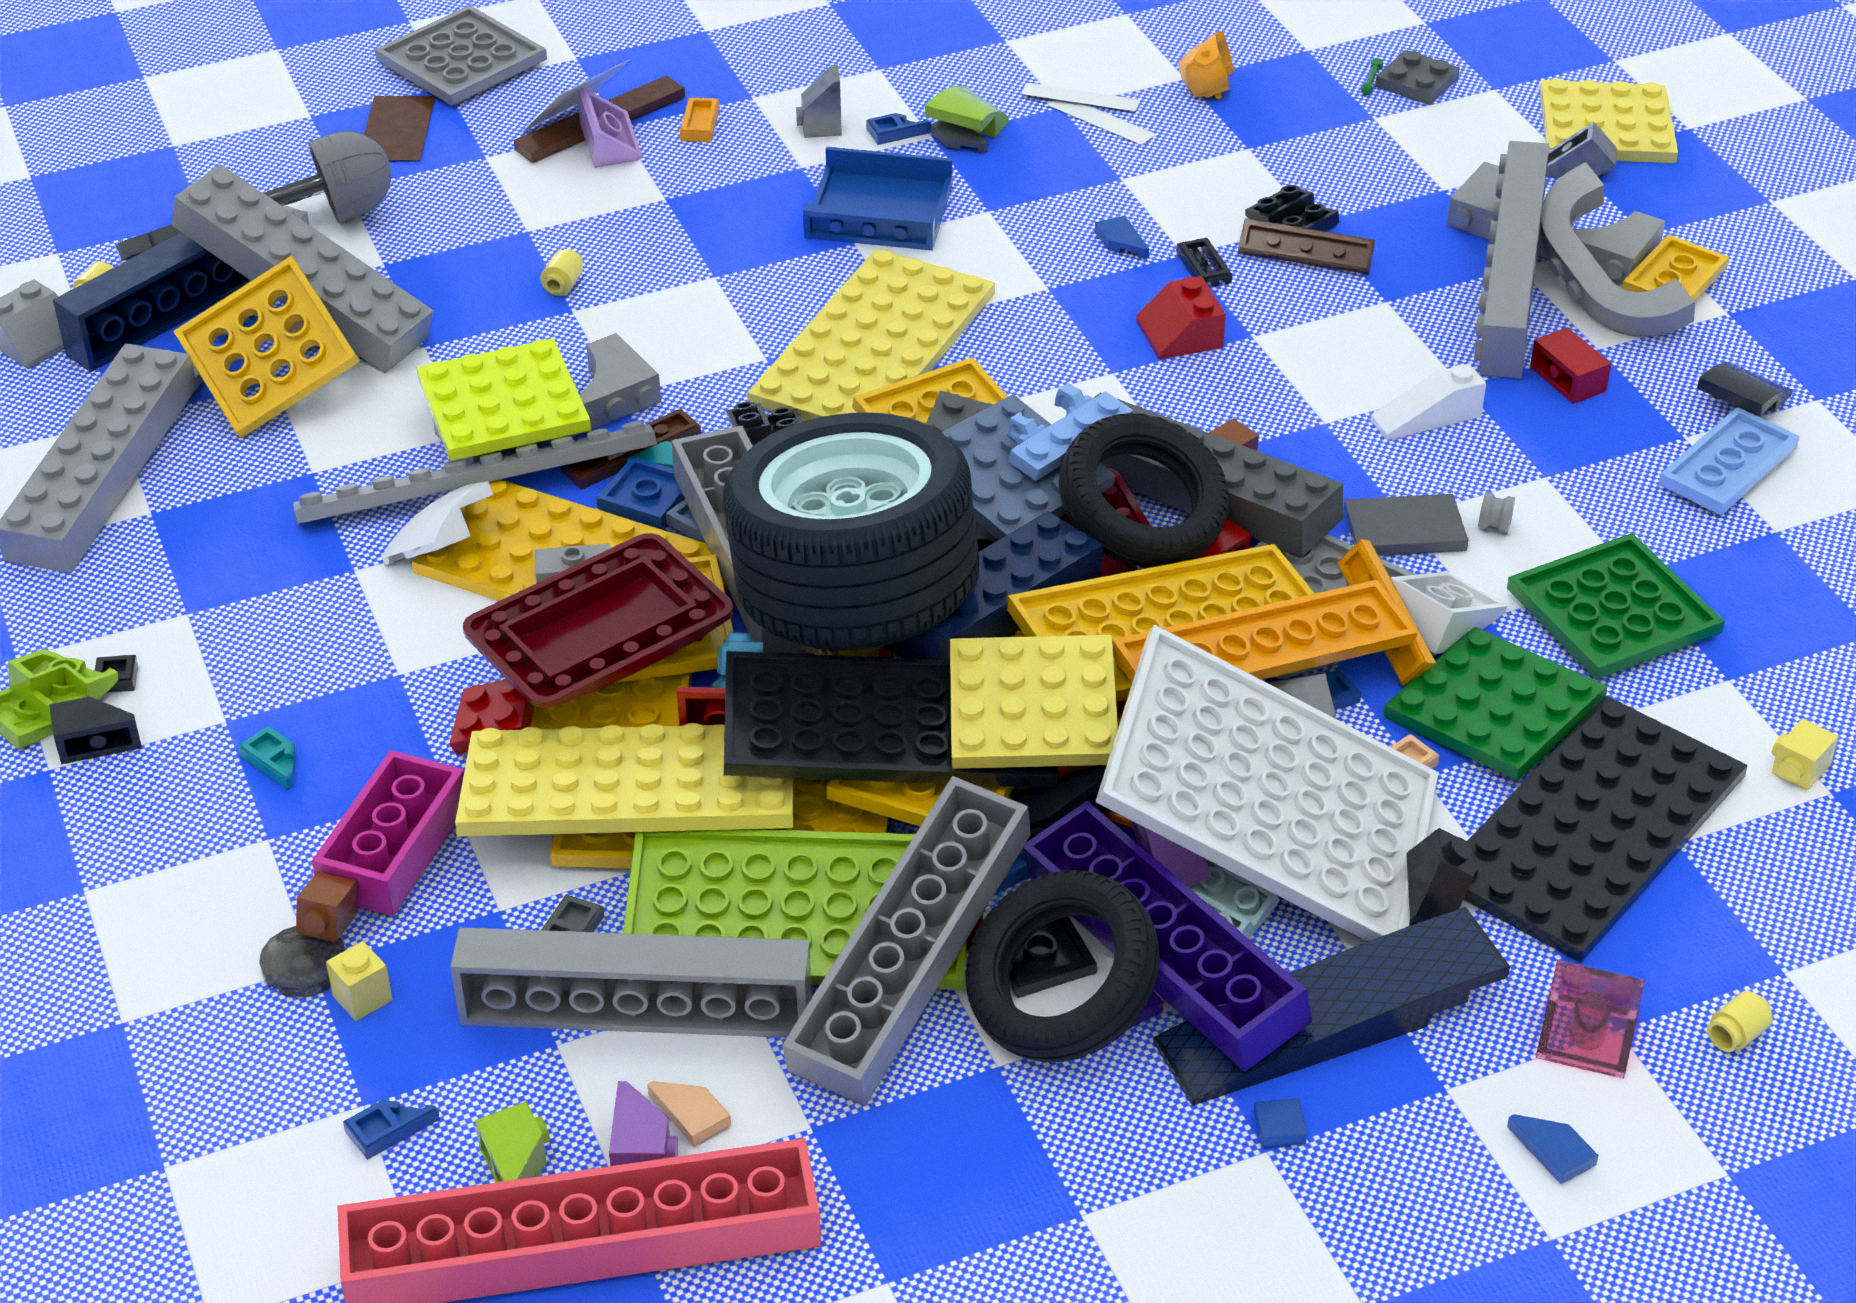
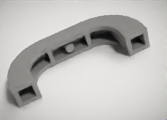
M1587 162L1560 177L1550 188L1544 199L1541 213L1542 245L1548 258L1550 269L1557 278L1561 276L1565 281L1570 297L1574 301L1579 300L1591 317L1603 326L1630 336L1649 337L1663 335L1694 322L1695 301L1677 278L1646 292L1628 291L1612 282L1572 229L1574 223L1580 217L1604 205V184Z

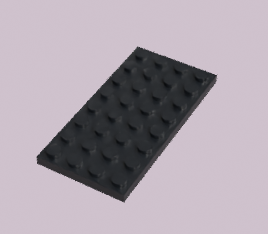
M726 651L724 776L948 784L951 777L954 776L974 785L1057 787V766L952 769L950 660Z
M1606 696L1467 840V842L1472 844L1474 878L1464 901L1581 963L1746 775L1748 765Z

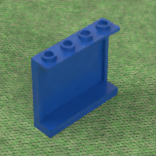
M826 147V167L812 204L806 203L803 209L804 238L933 251L953 186V158Z

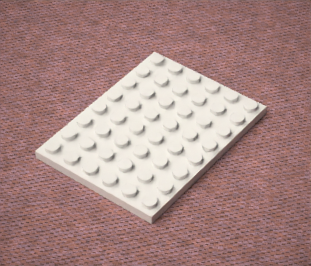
M1154 625L1147 634L1095 802L1368 942L1409 926L1410 907L1406 853L1426 838L1439 772Z

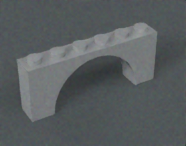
M1484 161L1450 197L1447 218L1448 226L1489 239L1491 221H1494L1492 218L1494 198H1497L1495 196L1497 176H1504V174H1499L1498 165ZM1634 211L1625 219L1608 226L1572 229L1613 282L1623 284L1625 278L1662 241L1665 220ZM1540 229L1537 256L1548 259L1542 245Z
M617 333L586 344L588 369L593 380L580 394V398L589 415L591 430L661 402L659 373ZM433 419L435 434L441 439L439 431ZM582 432V433H578V434H573V435H568V436L574 438V437L579 436V435H581V434H584V433H586V432ZM554 439L532 444H536L538 448L552 445L551 441ZM518 447L495 452H501L502 456L516 453V448ZM485 454L459 460H465L466 464L481 461L480 457Z

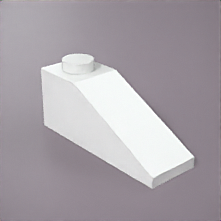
M1470 363L1439 370L1371 414V421L1386 440H1391L1479 418L1482 416L1486 382Z

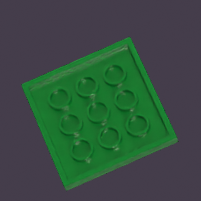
M1633 533L1508 577L1507 589L1596 680L1720 634L1724 628L1725 621Z
M1474 627L1435 660L1436 664L1430 670L1426 671L1423 676L1416 677L1384 705V717L1518 781L1606 697L1607 686L1492 635L1487 631Z

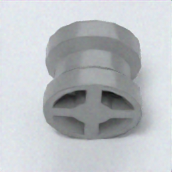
M1485 492L1478 528L1487 529L1491 526L1498 528L1502 533L1508 534L1515 506V497L1507 496L1501 499L1496 498L1493 493Z

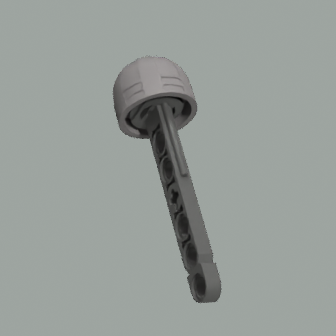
M340 131L308 142L317 175L264 192L265 195L282 206L325 192L337 222L340 223L370 212L383 201L391 183V167L384 150L372 138L354 131ZM171 224L116 244V248L121 260L124 261L147 251L181 232Z

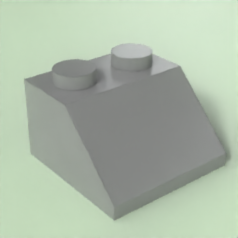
M33 279L0 297V352L27 369L64 350L53 299L58 297L55 291Z

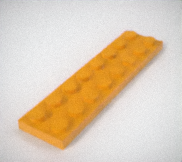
M1378 580L1162 628L1260 680L1409 645L1411 641L1416 639L1418 631ZM1150 631L1113 639L1112 641L1113 657L1131 683L1136 673L1147 634Z

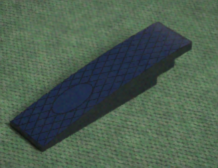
M1463 907L1365 942L1289 973L1307 988L1313 1022L1246 1072L1240 1069L1188 1021L1153 1037V1044L1188 1101L1194 1106L1428 1027L1429 1015L1467 1003L1470 990L1508 978L1510 965L1469 910Z

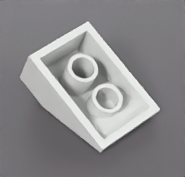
M1449 572L1391 577V581L1432 656L1445 653L1474 627L1483 630L1503 615L1508 607Z

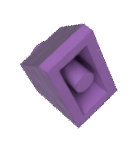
M618 1081L609 1148L610 1166L677 1157L678 1137L670 1136L668 1117L630 1083Z

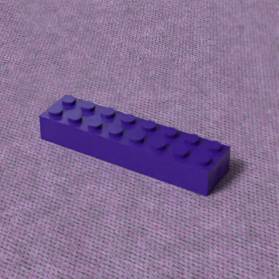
M1084 802L1025 843L1022 850L1030 879H1037L1041 875L1064 870L1089 871L1117 881L1139 899L1151 917L1159 944V970L1156 983L1154 984V991L1244 1072L1313 1022L1307 988L1090 802ZM1072 916L1115 955L1114 936L1107 923L1091 916Z

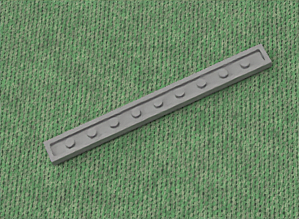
M634 421L622 425L623 430L608 432V429H597L588 432L586 438L573 440V437L570 436L552 440V445L538 448L536 444L524 445L516 448V453L502 456L501 452L488 453L480 457L481 461L466 464L465 460H456L446 463L444 465L445 469L430 472L429 468L415 469L408 472L409 477L394 480L393 476H383L372 480L373 485L358 488L357 484H347L337 487L335 489L336 493L323 496L321 492H310L299 497L300 501L293 502L297 524L454 490L469 484L495 481L657 445L655 432L650 424L644 425L643 421Z

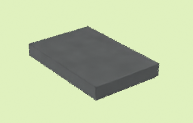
M1453 494L1345 499L1344 513L1353 544L1355 545L1360 539L1370 540L1378 556L1467 551L1469 540Z

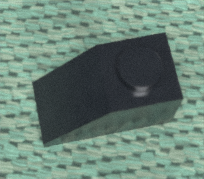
M90 696L49 704L53 736L61 765L142 748L135 716L130 712Z
M1438 828L1406 853L1410 919L1417 923L1459 909L1474 878L1472 844Z

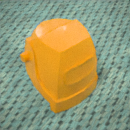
M1223 30L1196 45L1179 61L1181 78L1195 97L1204 96L1208 98L1214 96L1218 100L1222 98V92L1230 90L1228 75L1235 72Z

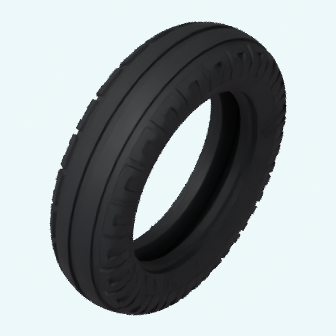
M1140 413L1108 416L1086 427L1069 445L1063 457L1059 473L1060 497L1063 508L1072 525L1103 543V554L1114 560L1119 559V562L1137 567L1139 565L1141 568H1151L1193 560L1205 552L1215 542L1224 527L1229 507L1228 485L1219 462L1199 438L1191 432L1188 433L1180 425L1173 422L1169 423V420L1153 415L1150 417L1147 414ZM1124 454L1143 456L1159 462L1170 469L1185 485L1191 498V516L1182 523L1170 527L1148 526L1123 516L1102 495L1096 480V467L1109 457Z
M1064 870L1044 874L1037 877V879H1031L1021 884L1014 892L1013 890L997 903L996 907L990 910L982 921V926H979L967 956L965 971L967 996L973 1014L983 1030L998 1045L1015 1055L1042 1062L1071 1061L1085 1057L1088 1054L1091 1055L1105 1048L1111 1041L1114 1042L1124 1034L1128 1027L1140 1016L1152 995L1159 970V944L1154 924L1139 899L1130 890L1111 878L1094 872L1080 870ZM1073 915L1091 916L1104 921L1110 926L1115 942L1113 965L1106 980L1091 998L1077 1008L1056 1016H1035L1016 1008L1010 993V972L1020 949L1034 933L1057 919Z

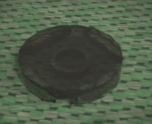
M296 926L282 930L268 940L261 950L259 965L264 982L270 989L272 986L278 989L281 995L287 997H310L331 988L326 961L344 952L346 949L341 937L337 942L302 935L296 933Z

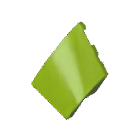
M964 86L949 87L938 93L925 105L926 117L974 129L979 134L994 138L1009 123V117L1004 112Z
M44 649L8 661L9 688L0 691V734L17 749L40 741L53 734L49 704L88 696L100 700L118 681V672L111 668L103 673L88 669L83 660L63 657L58 653Z

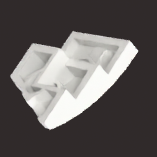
M479 482L458 488L432 502L416 514L397 533L381 556L384 565L391 564L405 557L408 559L432 552L471 537L460 508L492 496L493 492L489 482Z

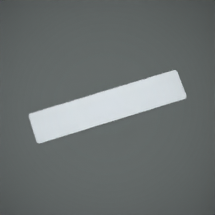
M1026 83L1021 93L1129 111H1136L1140 102L1139 99L1034 83Z
M1054 99L1047 104L1050 107L1141 145L1155 136L1153 132L1083 103Z

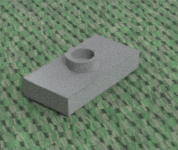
M610 544L535 549L536 583L610 549Z

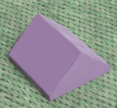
M584 87L579 90L580 125L594 168L637 161L643 157L628 112Z

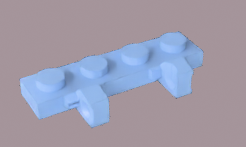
M1067 383L1058 388L1054 406L1062 407L1066 410V416L1049 427L1045 428L1044 425L1037 427L1034 419H1027L1022 416L1021 412L1010 418L1007 435L1015 440L1018 446L1010 450L1008 462L1037 481L1061 466L1069 445L1086 427L1108 416L1126 413L1131 415L1133 410L1106 391L1093 399L1092 396H1084L1082 390Z

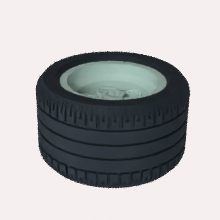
M845 413L806 420L781 429L759 441L742 456L727 477L722 502L737 596L743 609L754 622L783 640L801 646L824 650H858L897 643L917 636L941 623L963 603L975 585L979 571V550L969 465L961 449L952 440L928 424L911 418L884 413Z

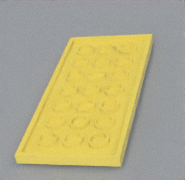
M876 248L747 392V400L755 404L761 403L763 409L769 411L782 407H790L792 410L798 409L803 421L836 414L856 413L852 408L854 396L931 371L995 294V282L982 279L979 276L957 272L948 267L936 266L916 258H909L888 250Z
M689 723L684 726L649 724L643 727L608 725L603 728H579L576 726H568L562 729L527 727L522 730L487 728L481 731H472L455 821L456 835L460 837L793 828L794 778L724 776V725Z

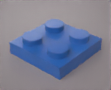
M634 456L629 459L596 497L597 509L660 529L667 523L666 512L685 499L674 477L673 468Z

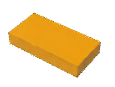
M688 99L680 129V141L712 142L720 110L719 99Z

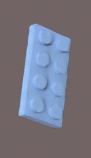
M1736 407L1661 472L1658 485L1722 516L1797 448L1800 436Z

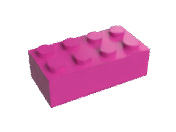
M390 750L312 859L314 875L319 871L357 880V907L394 917L455 826L464 769Z

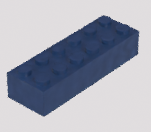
M181 232L53 299L66 356L89 372H92L113 361L125 343L140 346L207 310L251 282V280Z
M1047 511L979 551V571L975 585L963 603L949 617L917 636L885 645L884 647L901 658L950 660V639L1011 637L1017 631H1021V629L1007 611L1008 595L1102 577L1103 543Z

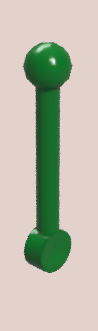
M1371 60V72L1366 83L1361 86V93L1363 95L1372 93V83L1377 71L1383 68V60Z

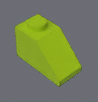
M527 1101L475 1120L479 1149L495 1183L538 1177L546 1164L544 1143L550 1142V1136L543 1117L538 1116L535 1118Z

